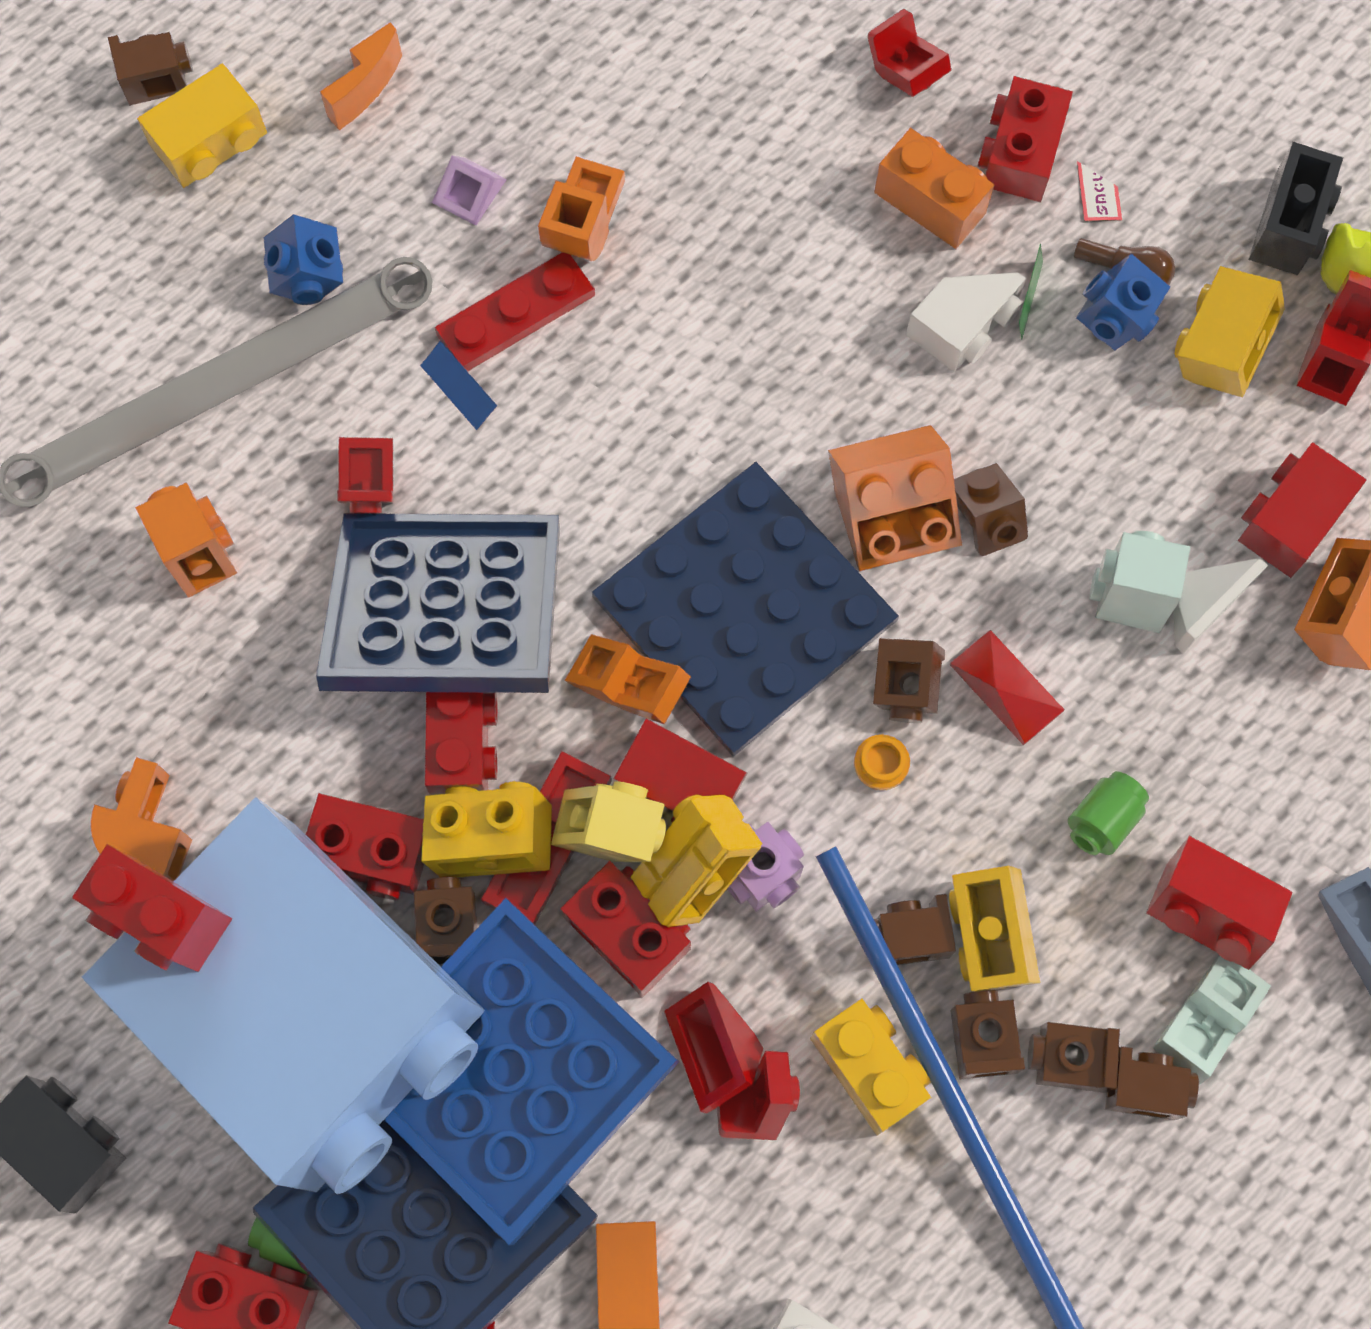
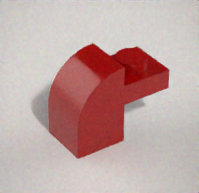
M1352 270L1346 276L1332 304L1328 303L1316 326L1301 365L1296 385L1344 406L1348 404L1371 364V278Z

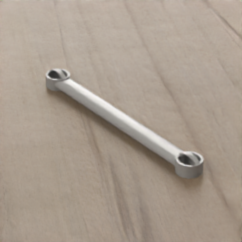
M400 257L394 259L377 275L31 453L23 452L9 457L0 467V493L7 501L17 506L31 507L40 504L49 497L53 490L400 310H410L421 306L427 301L432 292L433 281L430 271L422 262L415 258ZM407 264L418 269L416 273L386 287V277L389 276L396 266ZM424 280V291L415 301L399 303L392 298V296L398 294L403 285H415ZM33 460L41 465L6 484L5 475L9 467L15 462ZM47 475V486L44 487L42 493L37 497L19 499L12 494L21 489L28 479H40Z

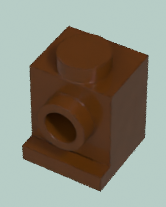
M170 32L157 35L147 34L136 40L121 43L118 35L108 37L117 80L129 106L172 96L187 86L184 74L193 72L188 49L184 41L174 43Z
M879 638L873 704L882 710H890L889 720L897 722L922 723L923 713L937 714L942 661H945V650L934 641ZM910 676H919L918 691L914 694H906L903 689L904 681Z
M457 877L433 878L427 880V890L414 891L416 943L437 964H444L477 929L475 892L471 886L461 887V879ZM441 908H450L454 911L452 923L445 927L437 926L434 923L436 912Z
M947 894L935 895L929 903V908H922L920 900H908L887 905L888 913L880 914L877 919H874L897 965L950 959L956 952Z
M983 990L963 994L964 1004L955 1005L950 1010L959 1079L1011 1075L1025 1070L1024 1057H1021L1014 1000L999 1001L998 990ZM989 1021L996 1025L998 1038L995 1042H987L981 1038L978 1030L981 1022Z
M1046 1022L1040 1026V1035L1031 1034L1028 1046V1069L1037 1070L1036 1084L1107 1093L1116 1089L1120 1029H1102ZM1069 1044H1075L1082 1049L1084 1060L1081 1065H1073L1066 1059L1065 1050Z
M1119 1047L1117 1087L1107 1092L1105 1110L1168 1120H1178L1187 1117L1188 1108L1193 1109L1198 1098L1199 1079L1197 1073H1192L1189 1068L1173 1066L1174 1057L1140 1052L1136 1061L1132 1060L1133 1048Z

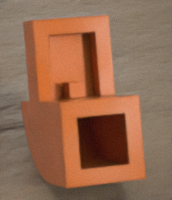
M576 156L566 183L555 181L540 219L538 229L542 246L589 261H595L601 254L608 237V225L625 183V171Z
M136 757L131 772L126 771L119 780L115 795L116 803H118L117 809L112 810L94 804L91 816L92 838L99 854H101L106 844H109L136 858L174 882L180 876L192 839L181 829L153 821L170 775L158 763Z

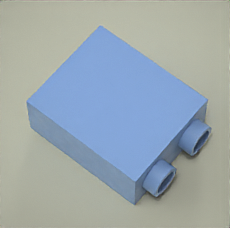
M255 797L174 881L179 886L233 918L200 971H194L175 962L171 963L167 971L154 965L134 952L140 941L124 932L82 978L275 1185L317 1192L326 1182L336 1194H341L363 1180L378 1165L389 1150L392 1138L379 1124L414 1088L423 1099H431L448 1088L469 1066L477 1053L478 1044L466 1031L485 1010L306 834L290 820Z

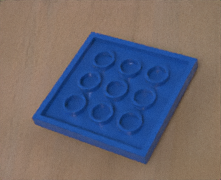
M505 898L441 966L485 1010L466 1031L478 1044L475 1057L465 1071L443 1092L431 1099L425 1100L413 1088L384 1120L508 1245H514L675 1068L679 1061L519 909Z

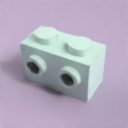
M1135 531L1132 534L1123 532L1115 550L1105 549L1101 566L1096 568L1093 576L1089 599L1099 601L1095 618L1160 633L1181 599L1191 546L1165 541L1163 536L1150 531Z

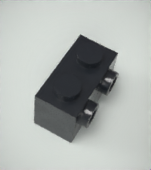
M1292 142L1275 173L1248 260L1298 276L1309 258L1316 260L1319 258L1329 232L1328 229L1322 228L1326 215L1331 216L1342 189V186L1337 185L1336 181L1344 157Z
M26 1075L0 1103V1156L57 1211L77 1213L126 1159L114 1147L120 1138L96 1116H92L88 1121L84 1119L72 1107L78 1100L77 1097L60 1081L50 1077L45 1082L44 1080Z

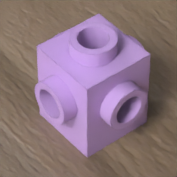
M766 822L756 831L752 826L751 828L762 842L761 848L755 856L760 852H766L774 862V865L768 870H760L754 866L751 859L727 888L739 904L747 900L756 912L768 902L774 909L793 896L800 889L796 881L801 877L804 868L803 864L799 861L804 856V853L796 840L785 829L777 833L769 822Z

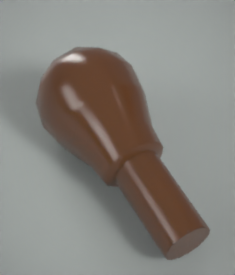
M1080 238L1074 252V258L1110 269L1128 255L1133 254L1168 285H1170L1175 274L1173 258L1166 250L1160 247L1119 246L1117 249Z

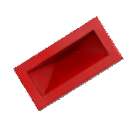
M991 630L950 663V666L1023 746L1065 710Z
M706 982L664 1011L700 1112L706 1114L753 1084L764 1048L752 1029L715 984Z

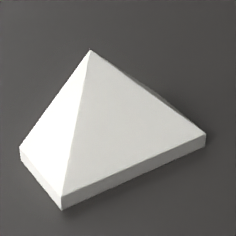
M1257 558L1186 572L1181 599L1173 610L1175 647L1184 654L1255 582L1268 565L1262 559Z

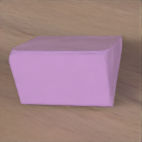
M452 155L432 203L477 225L506 179L464 157Z

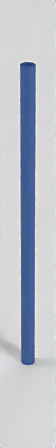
M835 846L816 856L1057 1329H1084L840 852Z

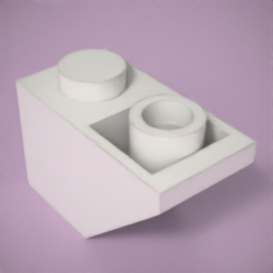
M1018 272L945 277L911 313L906 336L953 372L965 360L974 364L990 345L992 338L988 334L998 323L1004 328L1007 327L1020 312L1024 302L1019 297L1026 278Z

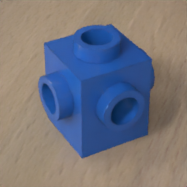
M293 214L263 237L265 248L264 265L267 270L270 294L292 299L296 304L312 305L320 302L323 297L343 284V264L340 259L337 227Z
M1130 254L1108 272L1102 270L1090 281L1082 293L1087 298V301L1076 316V319L1091 330L1096 338L1105 342L1115 351L1133 338L1137 342L1143 340L1153 330L1159 321V317L1155 312L1169 291L1170 286L1133 254Z

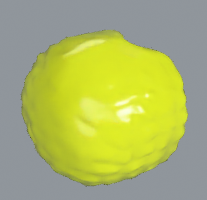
M1338 223L1333 227L1321 259L1320 273L1322 280L1335 295H1337L1350 270L1371 278V232L1351 228V225L1348 223Z

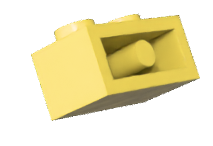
M614 781L613 786L596 784V786L567 789L564 791L551 845L610 860L611 862H650L652 853H656L660 849L665 836L666 823L664 819H661L665 804L646 799L648 789L619 781Z

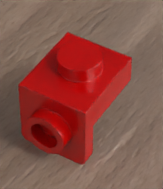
M906 9L900 10L869 31L867 35L875 71L884 80L912 97L928 89L934 82L952 71L949 54L917 36L913 14Z
M339 437V490H337V501L339 503H349V513H382V503H393V438Z
M765 1051L758 1065L753 1084L717 1107L718 1131L721 1137L777 1140L790 1112H796L800 1098L798 1077L791 1076L788 1052Z

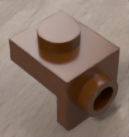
M997 463L976 469L971 473L954 479L957 507L972 526L975 549L980 556H986L1025 541L1028 538L1025 498Z

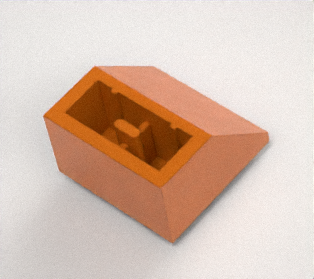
M931 425L828 450L835 495L859 571L962 546L950 448Z

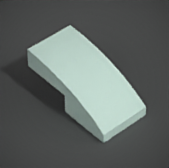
M1218 955L1166 1027L1153 1049L1160 1054L1174 1057L1173 1064L1177 1067L1189 1068L1192 1073H1197L1199 1084L1201 1085L1212 1075L1235 1036L1247 1026L1271 985L1250 969L1248 970L1235 962L1225 960Z

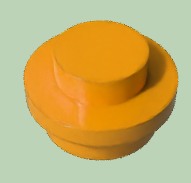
M884 734L874 735L859 745L854 757L855 772L866 786L875 790H889L897 787L906 778L910 768V756L904 744L895 737Z

